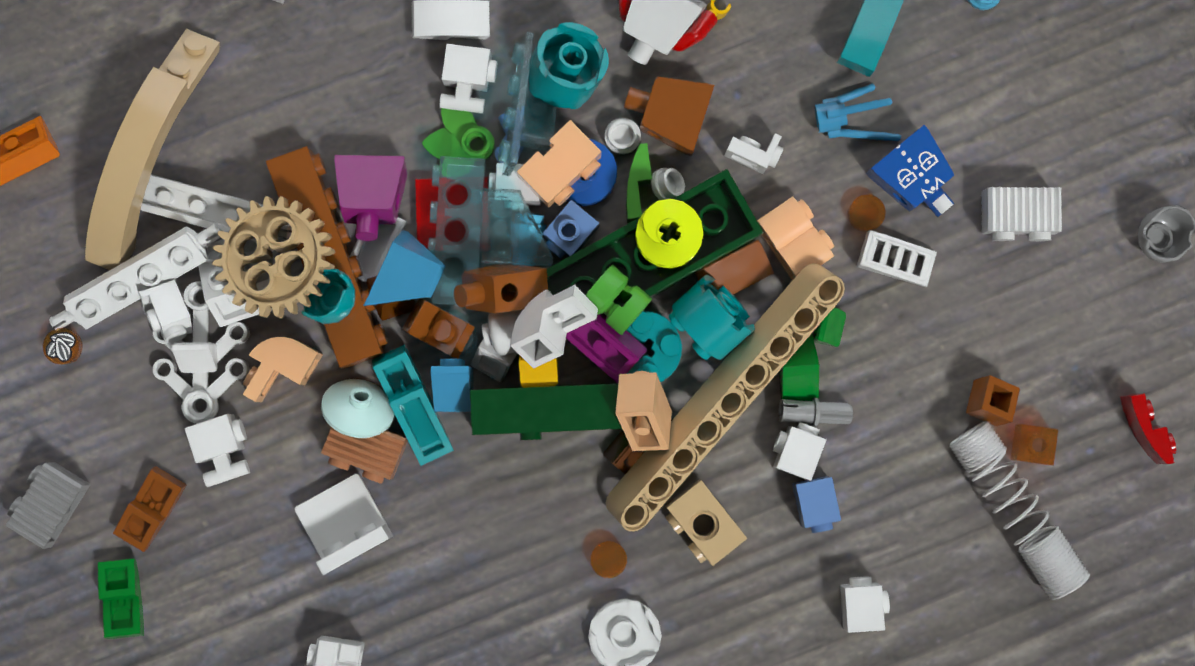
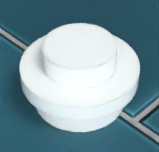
M617 118L608 124L605 130V142L611 151L617 154H628L639 145L641 133L634 121L628 118Z
M660 168L652 175V190L659 200L673 199L681 195L685 190L684 179L674 168Z

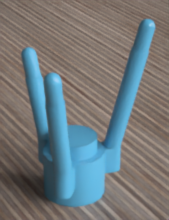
M874 84L860 87L834 98L822 99L821 104H815L818 132H827L828 139L849 137L884 141L901 140L900 134L841 129V126L848 125L847 114L892 104V99L886 98L845 107L844 102L875 90Z

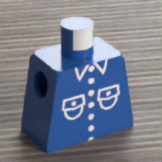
M925 124L866 172L871 180L908 211L913 210L924 201L932 212L939 217L954 204L941 188L942 185L954 176V173Z

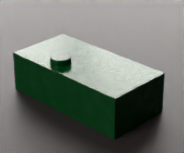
M618 384L470 390L472 435L520 433V440H542V432L622 429L615 413Z

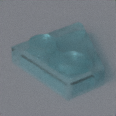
M483 188L481 191V263L552 266L553 256L519 189Z

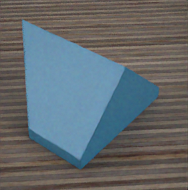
M402 230L392 242L364 306L424 297L431 298L446 266L412 234Z

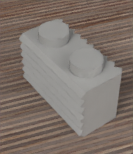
M47 462L42 466L38 465L35 467L27 479V484L30 487L23 497L19 496L16 498L7 512L10 520L6 523V527L42 549L53 547L91 485L55 462Z

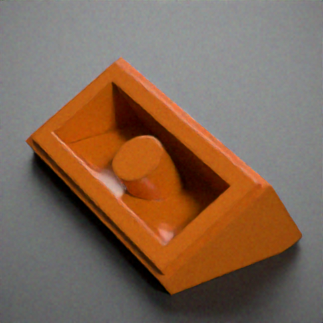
M41 115L0 136V186L60 156L58 147Z

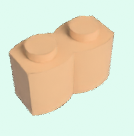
M793 196L757 220L764 232L761 236L792 280L807 265L812 263L823 265L834 257L831 251L834 248V244L824 230L819 232L816 230L811 222L814 215L809 206L802 199L797 201Z

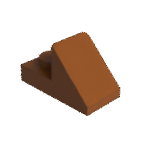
M418 298L401 330L458 359L475 327L428 301Z

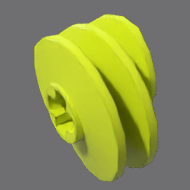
M675 199L656 201L644 211L638 220L635 233L637 247L648 262L658 267L675 268L685 265L696 255L701 247L704 234L702 221L696 211L683 201ZM670 226H674L677 229L675 235L679 236V239L671 238L668 243L664 242L661 239L663 233L659 232L661 228L667 230Z

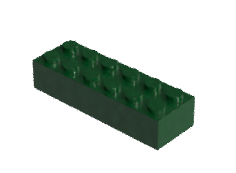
M725 169L673 198L683 201L692 207L702 221L704 234L701 247L696 255L685 265L675 268H663L648 262L643 257L635 239L639 217L548 268V291L555 295L576 285L586 295L611 265H614L628 277V286L633 287L637 285L652 298L690 277L697 271L758 239L764 232L728 169ZM670 226L667 230L661 228L659 232L663 233L661 239L667 243L671 238L678 240L679 236L675 235L677 229L674 226ZM619 297L614 301L615 304L621 307L625 305Z

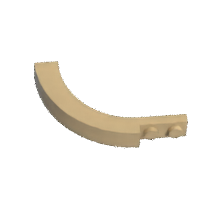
M186 29L160 68L153 67L143 82L119 128L97 187L87 231L86 261L111 270L127 261L136 248L137 225L144 194L159 152L180 110L219 53L220 42Z

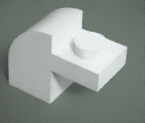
M576 285L555 295L545 290L532 299L518 316L513 328L510 346L532 368H536L563 355L567 333L597 319L598 308Z

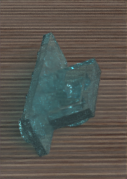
M529 31L526 32L521 43H515L511 63L517 64L516 73L510 76L507 88V96H512L511 107L506 108L503 119V128L508 129L507 140H502L498 155V161L503 162L502 175L510 176L517 165L519 146L548 152L551 149L549 140L554 135L557 107L534 97L528 88L530 59L534 33Z

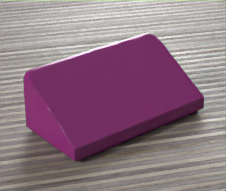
M604 313L597 315V319L568 332L566 338L617 384L619 383V374H627L647 351L646 347L627 330L620 335L606 323V315Z

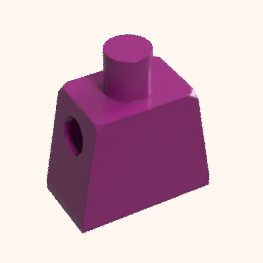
M335 155L334 162L339 204L343 220L347 224H356L357 239L374 241L378 238L379 224L392 225L397 221L408 175L405 157Z

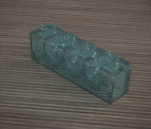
M440 156V165L433 164L432 186L438 187V201H431L430 223H436V238H429L428 250L443 264L450 258L460 259L464 266V273V271L480 268L486 161L481 158ZM455 185L464 186L468 191L467 200L461 205H453L448 201V191ZM454 221L463 223L466 228V234L459 242L449 241L445 234L446 227ZM443 271L432 295V304L457 305L454 300V288L457 285L463 284L462 275L456 279H450Z

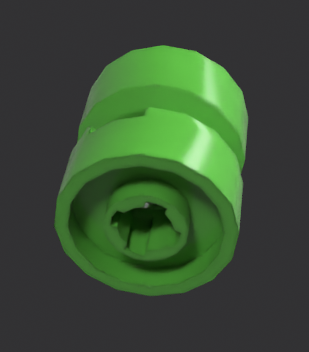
M611 265L585 295L598 308L597 315L604 313L606 315V323L620 335L630 327L652 300L637 285L633 287L628 286V277L614 265ZM618 297L625 304L623 307L614 303Z

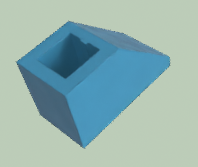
M440 359V366H431L434 412H471L470 390H474V368L465 366V360Z

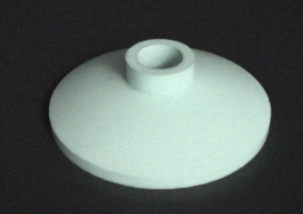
M348 379L333 384L326 390L321 402V411L326 422L337 432L354 438H370L380 435L390 427L395 415L384 389L372 382L360 379Z

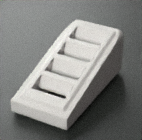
M869 230L865 235L857 267L927 287L937 252ZM877 243L884 245L879 263L872 261ZM895 248L897 251L892 267L887 266L886 263L890 249ZM904 251L910 253L906 271L899 270ZM918 255L924 257L919 276L913 274Z

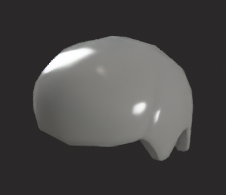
M1178 205L1154 209L1145 215L1139 226L1138 244L1142 252L1149 259L1160 263L1179 260L1187 250L1193 247L1191 236L1195 230V219L1189 210Z

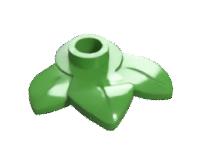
M441 108V117L445 128L430 134L423 140L422 144L432 156L445 160L442 169L443 177L461 178L471 172L476 162L485 161L492 155L495 148L494 137L485 127L477 126L471 112ZM476 138L484 142L482 149L478 151L472 150L470 147L471 141Z

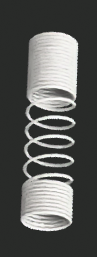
M990 422L980 423L952 441L949 447L952 448L953 454H956L955 457H958L957 460H960L959 463H962L961 466H964L963 469H966L965 472L968 473L996 459L982 472L973 477L971 481H975L1000 468L1014 465L1012 471L993 488L982 494V497H986L1010 484L1025 481L1023 487L1015 495L994 509L992 513H997L1003 508L1023 499L1035 497L1036 499L1033 504L1015 520L1006 524L1003 529L1006 530L1028 517L1045 513L1044 520L1026 536L1015 541L1014 545L1017 546L1028 539L1019 547L1018 552L1025 559L1024 562H1027L1026 565H1029L1028 568H1031L1030 571H1033L1032 574L1035 575L1034 577L1037 578L1049 599L1056 600L1072 593L1089 579L1090 574L1088 570H1086V567H1083L1084 564H1081L1082 561H1079L1080 558H1077L1078 555L1075 554L1076 552L1073 551L1074 549L1071 548V545L1067 542L1068 539H1065L1059 527L1049 526L1040 529L1049 518L1048 511L1038 510L1029 513L1036 506L1039 496L1028 494L1017 498L1027 487L1028 479L1018 478L1006 482L1016 471L1017 463L1007 462L994 467L1006 454L1007 447L1004 446L996 431H993L994 428H992Z

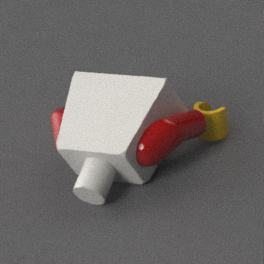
M618 0L619 17L625 22L623 31L636 38L628 56L640 64L647 65L655 49L665 55H668L672 50L682 52L707 36L717 21L726 16L731 8V4L729 3L725 10H718L714 6L716 0H710L708 5L700 0Z

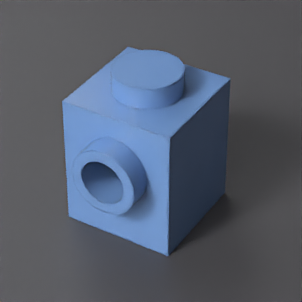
M570 200L543 232L544 238L548 240L544 246L559 259H562L564 255L569 257L577 253L599 228V222Z

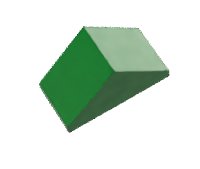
M812 333L778 372L781 399L812 401L813 398L819 399L820 364Z

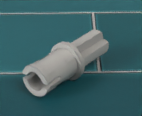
M813 398L812 401L781 399L778 415H782L779 416L780 422L811 423L813 427H817L818 423L850 424L853 418V408L848 403L819 402L818 398Z

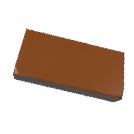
M758 239L697 271L693 276L696 282H698L703 276L709 275L716 279L711 283L712 286L717 290L724 286L734 295L774 274V271Z

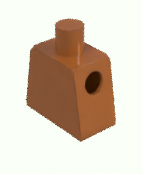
M656 77L651 93L630 87L624 108L644 114L640 131L688 156H692L715 85Z
M500 263L464 271L462 275L463 284L457 285L454 288V300L459 307L488 313L522 310L537 295L548 290L547 268ZM508 283L513 284L516 291L509 292Z

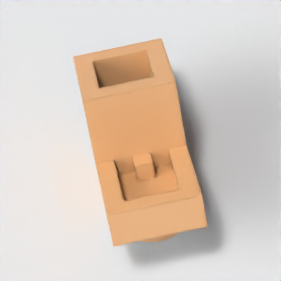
M274 337L261 342L249 354V356L258 360L261 364L258 368L253 366L243 382V385L247 388L243 395L254 402H263L279 373L299 385H306L323 354L301 341L287 337Z

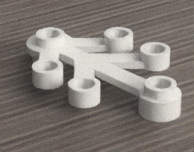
M201 281L189 284L184 291V301L188 307L193 309V342H208L209 307L206 302L199 304L196 300L197 293L203 290ZM241 322L228 325L226 333L215 343L217 345V363L236 344H242L248 340L250 331L247 325ZM240 326L244 334L242 338L235 340L232 337V330ZM160 330L153 332L154 339L158 343L165 344L171 351L174 343H184L182 340L174 343L164 342L160 337ZM163 358L157 360L153 365L154 376L159 380H164L183 399L181 408L184 416L190 422L196 424L213 419L219 410L218 398L236 380L245 379L250 371L249 365L245 360L233 358L226 364V371L209 387L208 372L193 373L191 386L177 374V366L174 361ZM237 362L243 365V373L239 376H235L232 373V366ZM163 363H168L171 371L169 375L164 377L160 374L159 368ZM199 399H204L207 403V408L202 413L198 412L195 408V404Z

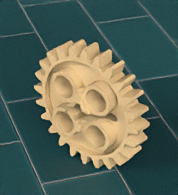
M265 196L263 207L254 200L250 201V212H246L238 207L236 210L240 219L237 222L229 218L225 220L231 228L229 233L224 231H218L217 233L225 240L224 245L213 246L215 251L222 254V258L214 260L212 265L223 268V271L215 278L220 282H228L222 292L226 295L235 294L232 301L234 305L241 306L246 302L245 311L253 314L259 307V316L268 318L271 309L275 317L283 318L285 307L290 313L296 315L298 314V302L310 307L311 302L308 295L310 293L320 297L323 295L317 285L319 282L329 284L330 280L323 275V271L334 269L335 267L333 264L325 261V257L334 254L335 250L324 246V243L328 242L332 236L327 232L319 233L325 225L324 221L320 219L312 221L315 215L313 210L307 208L301 213L302 204L295 200L289 207L288 200L281 196L276 206L273 199ZM284 225H290L292 229L291 236L288 240L280 242L278 240L279 230ZM255 238L257 248L253 254L246 256L244 246L248 240ZM299 244H304L303 249L299 251H290L298 247ZM273 250L281 253L275 257L276 263L274 265L267 262V260L273 258ZM297 259H303V272L293 277L290 272L292 263ZM251 263H257V265H254L251 268H249L248 271H244V267L246 265ZM267 272L270 278L269 284L265 289L259 291L256 286L257 278L262 273Z

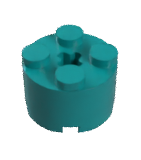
M573 22L561 23L558 27L545 31L527 63L526 73L530 93L534 97L540 98L549 105L558 108L578 109L588 101L606 74L609 64L606 48L603 50L597 40L599 37L596 33L584 25Z
M709 275L703 276L672 305L673 312L668 315V318L679 331H686L694 340L692 347L699 356L705 360H708L711 356L721 360L755 330L754 324L747 326L745 321L750 316L745 308L726 287L722 286L717 290L712 286L711 283L716 279Z
M642 311L627 331L640 343L644 344L647 340L653 344L651 351L654 355L652 357L645 355L642 359L640 358L627 374H633L636 371L656 372L660 382H662L675 371L680 362L682 354L681 338L675 326L668 319L657 313Z

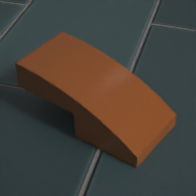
M157 466L152 468L136 498L128 504L113 534L145 552L169 517L187 484Z

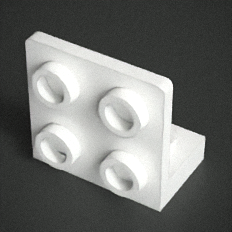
M224 239L206 246L208 260L198 266L204 300L220 327L259 314V307L253 314L246 312V302L241 306L234 305L232 301L235 294L226 295L222 292L228 282H220L215 278L223 271V268L212 265L214 260L222 258V254L215 251L213 246L224 245ZM251 240L246 242L244 246L246 256L255 252L257 242ZM272 258L267 260V262L274 265ZM251 263L246 265L244 267V271H248L249 268H251L254 265H257V263ZM267 272L262 273L257 278L256 286L259 291L265 289L269 284L270 278Z
M360 474L350 476L295 507L296 514L321 558L316 563L323 575L393 537Z

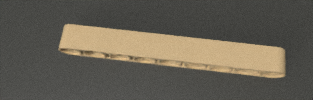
M816 263L804 267L755 323V330L730 352L671 421L669 450H646L606 499L607 510L625 530L638 531L648 524L837 305L845 290L841 278Z

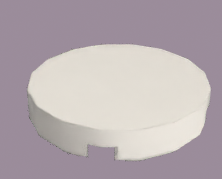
M622 598L610 601L598 609L591 620L588 638L592 653L599 663L604 666H646L652 662L659 650L662 635L659 621L649 607L637 600Z

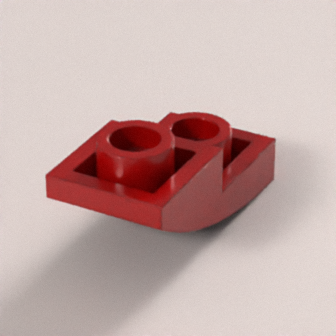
M1145 393L1121 396L1120 399L1128 424L1147 455L1156 464L1175 463L1173 454H1176L1175 439L1172 433H1168L1167 427H1152L1151 421L1154 420V409L1149 399L1146 400Z

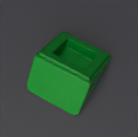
M834 307L814 330V342L838 347L842 337L846 313Z

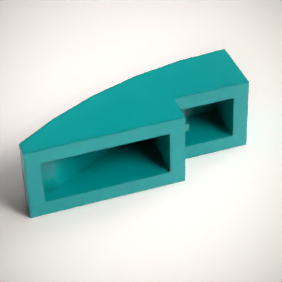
M863 0L837 63L870 77L876 69L904 0Z
M405 344L372 359V367L420 466L454 451L438 413L434 412V404Z

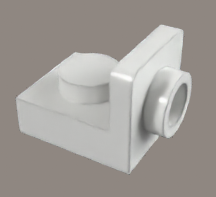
M775 133L766 152L760 149V143L751 138L741 136L740 139L733 137L724 156L764 174L768 165L775 168L784 148L778 146L782 136Z

